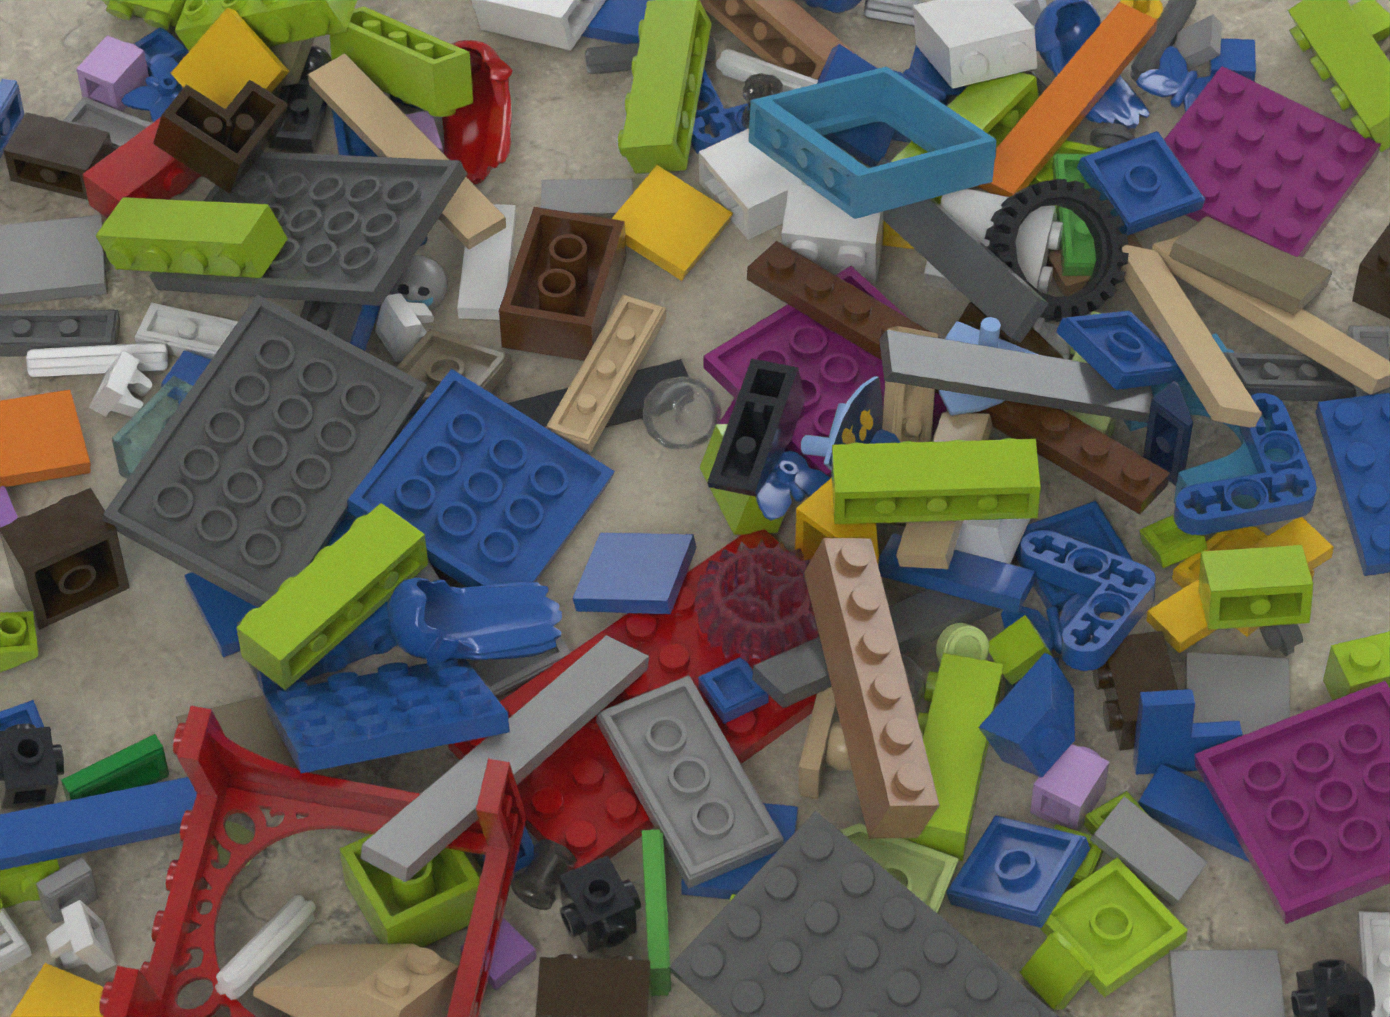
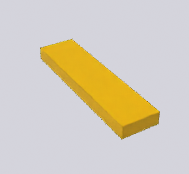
M1303 517L1292 520L1249 547L1264 548L1302 545L1309 571L1332 558L1334 549ZM1199 579L1147 610L1146 621L1156 631H1162L1164 639L1178 653H1181L1217 630H1208L1198 590Z

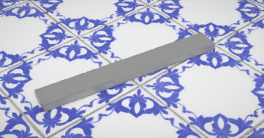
M605 636L509 718V733L487 737L362 844L361 859L407 882L478 819L476 806L488 758L510 762L516 784H518L646 672L649 656L609 636Z

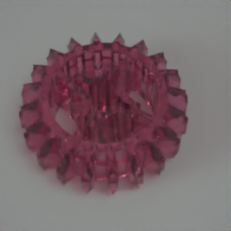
M761 538L756 548L749 549L741 541L736 554L723 549L719 562L709 561L706 575L700 576V580L697 583L695 611L698 612V625L701 628V633H707V640L710 642L711 647L722 646V652L726 659L739 653L741 654V659L747 661V663L752 658H758L763 662L820 637L804 571L811 559L804 560L801 548L788 553L782 541L775 548H768Z

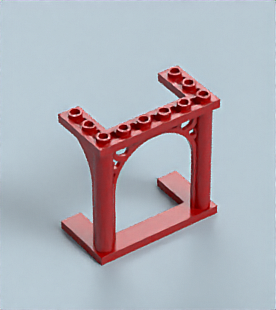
M190 706L186 723L181 722L177 726L173 740V752L177 755L197 795L193 809H187L181 821L180 840L184 842L179 860L173 859L167 871L166 890L169 891L165 910H159L153 921L151 937L152 941L155 942L150 962L145 961L140 970L117 965L113 982H106L101 993L99 1012L103 1017H212L219 1010L220 1006L228 1007L231 1017H256L237 999L231 1000L226 994L220 995L215 988V985L218 983L217 974L221 971L216 954V925L223 899L236 876L257 854L270 845L294 834L318 829H340L373 835L421 794L310 772L300 773L299 769L260 756L227 738L212 709ZM488 758L476 806L478 819L445 847L486 855L447 1017H479L526 823L527 816L510 762ZM261 809L270 810L269 814L271 817L283 815L284 818L277 827H268L267 820ZM242 813L250 817L254 822L255 836L250 843L238 844L228 837L225 824L230 815ZM298 815L305 816L304 818H297ZM219 845L231 854L228 864L221 869L213 867L214 862L219 863L220 860L219 852L217 851ZM204 902L212 904V909L209 913L200 914ZM194 949L202 950L203 959L201 965L185 970L193 959L189 952ZM197 980H207L213 984L211 996L202 1005L192 1009H184L178 1006V996L188 984Z

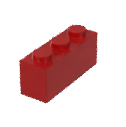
M161 117L83 173L89 205L107 219L123 197L170 200L175 195L181 194L187 186L201 177L200 174L153 145Z

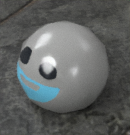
M417 255L412 257L390 293L391 295L401 293L406 302L424 303L431 311L438 307L445 298L448 289V279L444 269L436 260L424 255Z

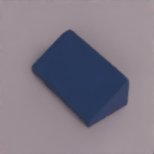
M1173 381L1151 398L1143 457L1170 473L1169 481L1176 486L1178 472L1186 470L1193 420L1178 383Z

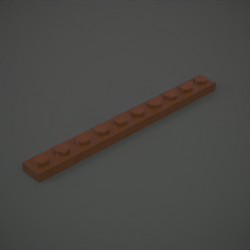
M778 241L774 242L747 268L748 281L882 360L879 338L889 328L901 326L931 332ZM1005 400L998 405L979 412H973L990 414L992 427L1011 438L1036 439L1037 454L1139 515L1168 486L1170 476L1168 471L1063 409Z

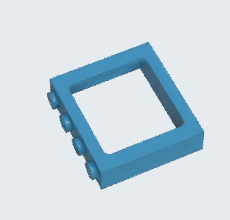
M882 67L751 100L748 142L854 219L990 183L993 180L997 140L889 67ZM873 122H884L928 153L867 168L822 135Z

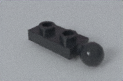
M312 46L299 82L282 86L279 99L286 102L288 107L279 132L269 144V148L304 152L314 151L327 103L309 85L308 74L332 61L325 49L319 46Z

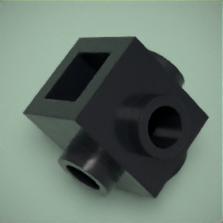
M25 723L13 725L5 731H0L1 809L54 804L59 784L58 775L64 774V757L61 744L53 745L50 726L36 728L35 725Z
M608 855L559 876L561 904L563 906L560 908V915L563 924L572 938L579 935L588 953L602 947L610 948L623 943L630 935L637 932L636 910L641 909L638 893L629 879L621 880Z
M1338 959L1322 960L1315 962L1312 965V970L1296 972L1298 990H1294L1291 993L1294 1017H1372V1011L1375 1010V995L1369 979L1365 978L1350 964H1346L1345 961Z

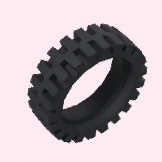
M1067 179L1047 180L1016 192L1001 204V209L994 213L990 220L994 224L986 230L984 238L990 240L987 248L1049 303L1040 315L1041 318H1045V322H1060L1062 318L1084 316L1097 310L1105 304V300L1112 298L1116 293L1115 285L1123 281L1126 273L1121 270V267L1128 264L1129 253L1122 252V247L1128 244L1127 234L1120 235L1118 227L1124 225L1120 215L1113 217L1110 213L1114 208L1109 200L1100 201L1098 199L1101 194L1094 188L1084 189L1085 184L1078 181L1067 182ZM1057 205L1072 210L1085 222L1094 239L1096 262L1093 274L1081 290L1070 296L1054 297L1040 292L1027 281L1018 264L1015 242L1019 227L1029 213L1041 206Z

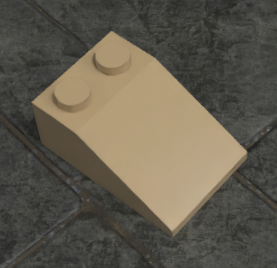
M315 944L256 985L253 996L293 1017H447L459 966L439 957L435 951L419 947L415 944Z

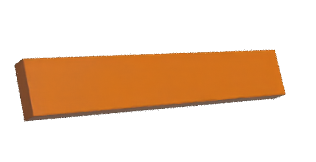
M1119 2L998 145L994 160L993 180L990 183L978 185L977 187L991 194L1011 197L1016 192L1026 188L1157 31V19Z

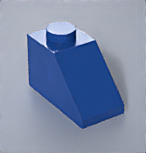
M1046 653L1038 659L979 726V729L1002 761L1041 778L1075 741L1074 689L1053 657Z

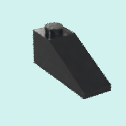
M751 358L708 478V487L755 497L758 495L790 443L805 401L798 367Z

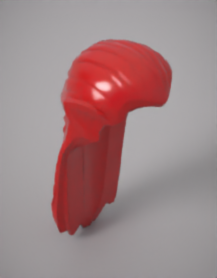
M460 40L452 43V45L470 53L473 103L457 108L456 112L450 116L442 117L444 155L449 160L461 161L467 173L466 177L476 185L478 183L481 184L489 176L492 168H497L499 163L503 164L511 150L512 110L509 78L513 70L501 60L497 52L490 45L476 40Z

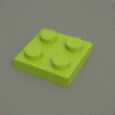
M1118 857L1063 893L1045 924L1040 928L1047 937L1050 933H1061L1094 968L1095 971L1088 981L1104 998L1167 955L1170 950H1174L1183 944L1188 933L1183 924Z

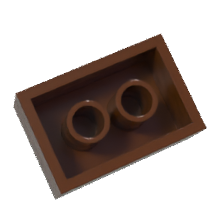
M540 207L533 208L499 308L502 348L580 361L586 359L606 324L625 264V221Z

